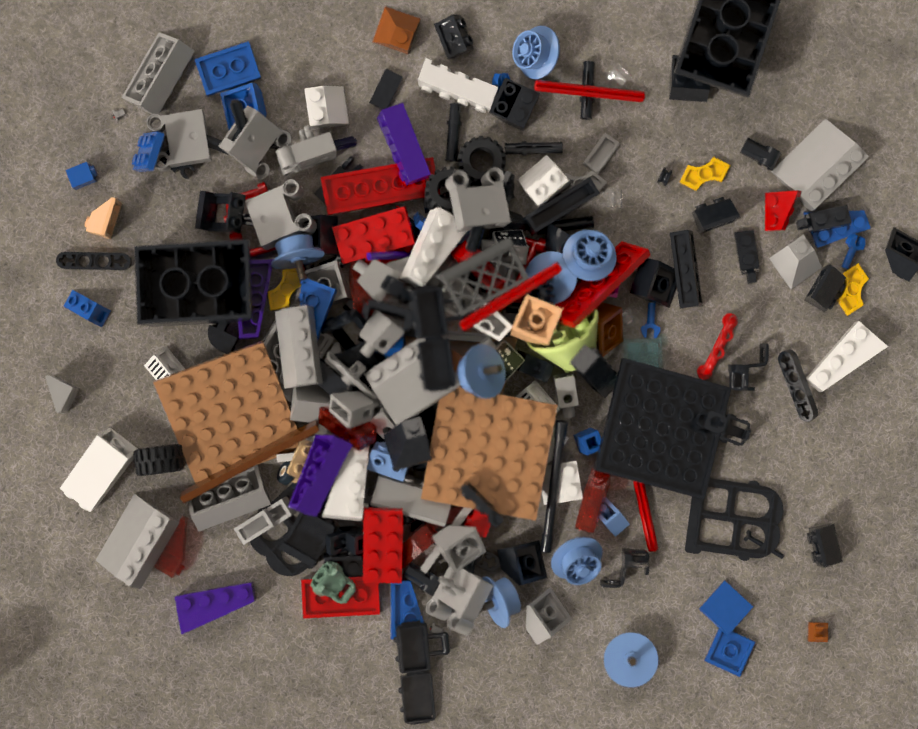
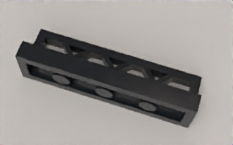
M693 231L670 232L680 309L703 307Z

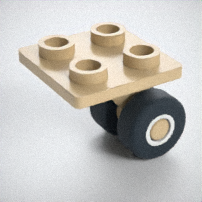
M306 439L299 442L291 462L286 461L279 468L277 473L278 482L284 485L293 482L292 488L295 490L312 442Z

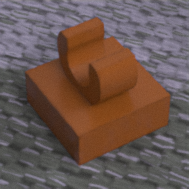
M808 622V642H828V623Z

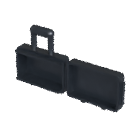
M435 285L416 287L415 290L410 291L411 302L409 307L412 308V327L415 329V336L417 339L424 338L425 340L417 343L418 354L416 358L419 360L421 371L419 378L422 380L423 390L425 391L450 390V387L455 386L449 339H443L442 336L448 334L447 322L463 320L466 318V314L461 316L458 311L457 316L446 317L445 304L454 302L452 298L444 299L442 287H435ZM461 298L460 304L463 310H465L464 299Z
M424 621L401 622V624L395 626L396 637L393 639L394 643L397 644L398 656L395 657V661L398 662L399 671L402 674L407 673L400 676L401 687L398 689L402 697L400 711L403 713L406 724L428 723L434 721L436 716L432 675L430 672L425 671L431 669L430 656L447 655L450 653L449 635L447 632L428 634L427 624ZM441 638L442 650L429 651L428 639Z

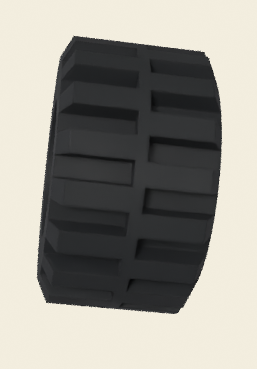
M479 136V138L473 137L469 142H465L458 155L459 169L469 176L468 180L471 179L472 185L476 184L479 187L482 185V176L488 171L479 172L472 168L470 160L474 153L478 151L488 152L493 158L491 168L496 167L504 172L506 165V155L503 147L496 140H491V137L483 138V136Z
M442 167V171L437 169L434 175L431 174L429 176L424 193V200L429 210L440 207L454 215L452 202L442 199L437 191L445 186L446 180L456 172L454 170L455 167H450V170H447V167ZM454 179L455 183L460 185L459 181ZM471 179L468 180V184L465 186V188L472 187Z
M179 444L141 448L133 451L135 470L138 476L176 472L185 468L182 445Z

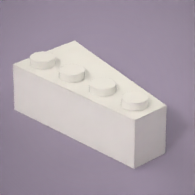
M425 58L418 78V85L422 87L421 91L432 94V91L439 93V97L450 100V98L456 99L457 103L462 104V106L473 105L475 110L485 113L486 110L490 111L498 87L477 78H473L471 81L468 75L459 71L452 73L447 66L442 64L434 66L431 64L432 60Z
M440 207L429 211L400 277L401 280L414 287L426 285L467 232H457L454 215Z
M455 279L449 282L453 290L460 292L463 281ZM466 283L463 293L473 296L475 289ZM444 285L442 287L444 299H450L451 296ZM477 292L476 297H477V298H480V299H484V298ZM462 296L466 309L470 307L472 299ZM487 302V303H485V304L479 306L478 308H476V309H474V310H472V311L466 313V317H468L469 315H471V314H473L474 312L478 311V310L481 309L482 307L486 306L487 304H489V302ZM454 303L445 304V311L453 316L458 315ZM497 311L473 327L501 341L512 329L513 324Z
M857 321L806 377V380L818 392H823L888 346L860 321Z
M350 439L349 443L353 445L336 477L322 516L323 518L362 520L369 441Z

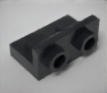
M451 15L434 24L447 59H453L467 51L471 52L474 50L473 39L467 33L465 28L466 22L460 15Z
M347 551V553H337L334 555L324 554V564L328 561L338 563L346 577L363 576V553L354 555Z

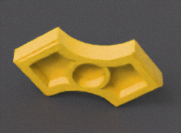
M713 157L704 166L694 167L688 165L679 183L695 191L707 181H719L722 183L730 164Z
M859 263L842 273L846 277V285L837 302L847 316L864 305L861 299V290L869 278Z
M296 268L283 269L282 280L279 285L267 292L270 311L279 310L283 307L290 308L291 295L296 289L301 287Z

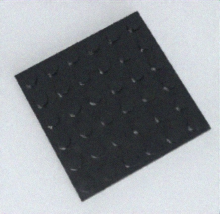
M621 358L594 471L705 500L721 433H714L705 429L704 423L709 411L725 415L731 392L730 387ZM715 416L711 418L710 425L713 428H718L719 426L722 427L723 422H721L719 417Z

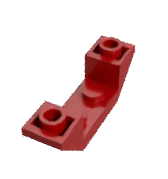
M464 241L452 250L450 254L460 263L481 251L477 249L475 253L468 252L466 249L467 241ZM488 261L484 271L494 274L495 268ZM470 271L478 280L480 272ZM483 274L480 284L490 287L493 276ZM496 278L493 288L502 290L505 280Z

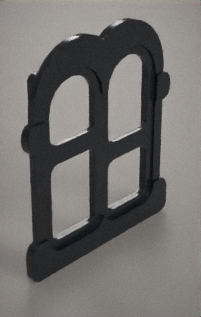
M710 477L708 487L721 488L728 491L727 506L724 513L706 511L703 508L704 500L692 497L685 551L687 553L698 554L701 551L734 555L738 556L740 560L747 561L750 558L766 557L778 546L780 540L778 524L783 516V503L779 495L771 488L761 486L757 481H749L747 484L712 479ZM742 491L763 495L769 502L768 512L760 518L736 515L734 513L736 493ZM702 519L732 522L734 527L731 544L726 546L701 542L699 535ZM742 525H755L763 530L765 540L761 547L757 549L740 547Z
M293 483L271 502V505L286 496L288 498L291 497L294 493ZM323 502L320 512L325 510L327 502ZM269 506L258 509V513L268 508ZM290 518L283 521L288 531L280 539L268 541L260 535L250 541L254 550L266 556L267 563L271 569L280 575L295 576L307 568L312 569L303 562L295 565L288 564L282 558V550L279 547L294 524ZM335 519L339 527L357 526L353 520ZM326 546L322 551L321 555L326 551Z

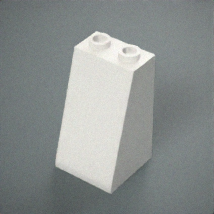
M547 155L518 179L525 191L539 207L556 198L571 185L569 180Z
M108 428L96 436L60 489L64 491L68 498L78 502L82 509L91 512L100 504L133 461V451L138 448L112 428Z

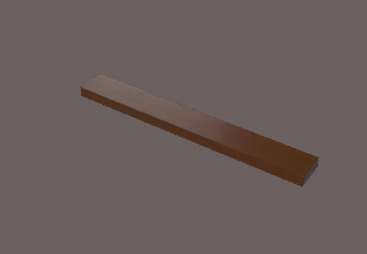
M317 420L308 423L181 491L180 499L183 503H186L319 432Z

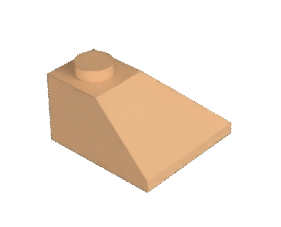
M112 197L91 212V216H88L85 222L86 231L111 239L122 203Z
M526 294L512 327L511 335L526 342L548 345L563 309Z

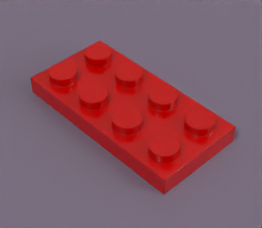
M406 206L332 227L342 264L367 258L368 252H388L416 243Z
M364 508L363 583H402L403 508Z
M363 576L347 577L355 583L356 592L347 603L340 604L328 596L315 594L310 585L312 579H301L303 618L380 615L379 583H363ZM345 584L342 591L338 594L340 599L350 587L349 584Z

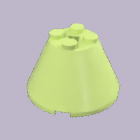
M595 308L576 328L557 322L548 345L526 343L531 349L561 367L565 373L575 371L569 362L584 345L590 349L592 347L596 349L598 310Z

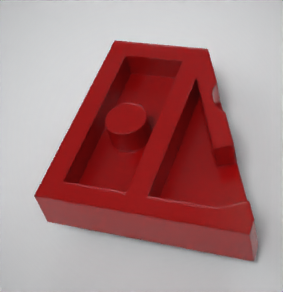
M801 191L765 193V231L786 230L789 218L795 209L793 205L797 197L801 196Z

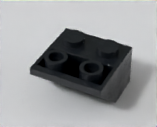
M672 55L669 100L707 102L710 85L674 74L678 55Z
M505 78L489 113L502 122L524 131L540 93Z
M830 523L809 528L807 540L813 546L814 551L811 552L813 563L825 568L843 562L835 525Z

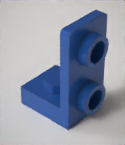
M74 290L71 291L64 304L65 308L100 327H103L111 310Z

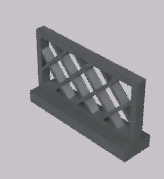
M510 237L438 274L461 316L529 279L512 246L513 242ZM507 251L512 256L510 265L501 262L503 253ZM488 261L497 263L494 274L484 271ZM500 265L509 267L507 278L497 275ZM512 269L520 271L523 278L518 281L511 280ZM472 270L480 272L477 283L467 280L468 274ZM483 274L493 276L490 287L480 284ZM496 278L505 280L502 290L493 288ZM455 279L463 281L460 292L453 290L449 282ZM466 283L476 285L473 296L463 293ZM479 287L489 290L487 298L480 299L476 297ZM462 296L472 299L470 307L463 310L460 304Z

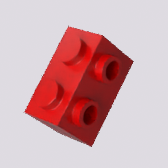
M472 509L471 513L464 520V526L475 527L480 538H486L491 524L485 513L482 515L477 509Z

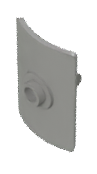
M330 351L327 352V359L342 373L343 377L341 379L348 386L353 384L367 397L376 400L377 396L359 379L366 370V367L360 361H356L352 367L348 368Z

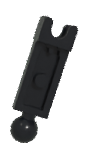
M388 274L380 288L396 296L397 299L405 304L408 301L411 302L410 292L403 288L405 284Z

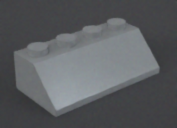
M159 32L121 98L150 114H159L163 110L166 100L172 94L177 81L181 78L186 65L191 61L195 50L179 39Z
M304 305L276 311L275 316L284 389L323 384L313 306Z
M258 465L188 501L190 515L198 531L271 505Z
M379 474L370 503L371 506L378 508H403V515L443 527L446 525L451 507L450 504L421 499L424 479L415 478L411 474H407L404 481Z

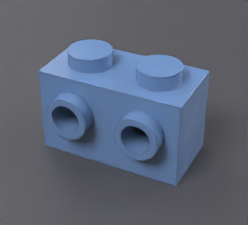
M376 442L370 454L367 470L404 481L409 467L394 471L386 443Z

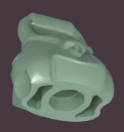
M331 561L326 562L320 567L310 584L315 594L328 596L340 604L347 603L356 592L355 583L344 575L343 569L338 563ZM345 584H349L350 587L340 599L338 594L342 591Z

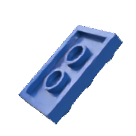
M249 41L194 59L207 97L261 79Z
M156 131L144 133L143 136H140L137 143L139 147L138 153L132 159L133 170L138 172L154 171L164 133Z

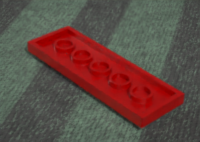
M433 157L425 158L430 173L434 175L436 169ZM390 164L320 177L327 215L422 199L425 197V187L429 177L406 185L405 181L402 182L400 178V170L397 164Z
M621 241L615 247L616 264L608 276L597 281L581 279L576 284L573 293L565 301L554 305L563 309L558 323L572 328L580 325L598 305L651 255L649 249Z

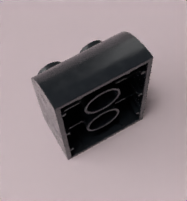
M697 0L678 55L674 74L749 98L781 0Z
M249 239L134 246L138 325L160 327L231 323L253 319Z

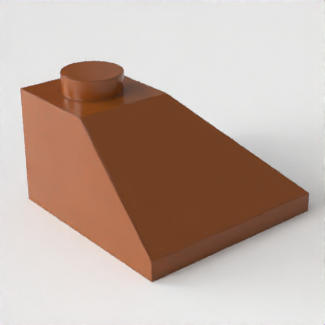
M385 6L372 42L409 54L421 19Z
M602 302L596 307L598 310L597 348L601 356L604 357L623 342L622 307Z

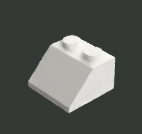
M318 86L304 89L311 130L349 124L343 86Z
M577 461L561 464L557 503L583 499ZM546 465L542 486L544 505H547L552 465Z

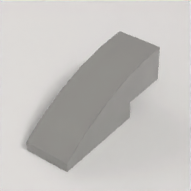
M287 496L234 528L243 545L297 513L296 510L288 507L290 500Z

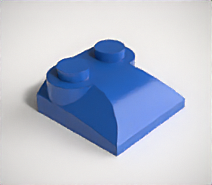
M249 83L220 93L229 130L235 123L230 107L232 100L239 99L243 110L248 105L266 117L267 115L262 91L256 83Z

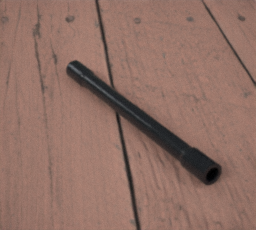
M556 420L555 442L547 507L540 551L544 553L552 552L553 528L564 441L568 424L564 420Z

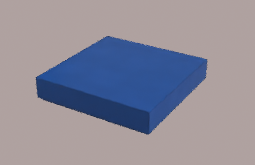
M723 581L699 610L721 631L729 635L753 606L726 581Z
M718 629L704 661L740 677L755 645V641L733 631L726 635Z

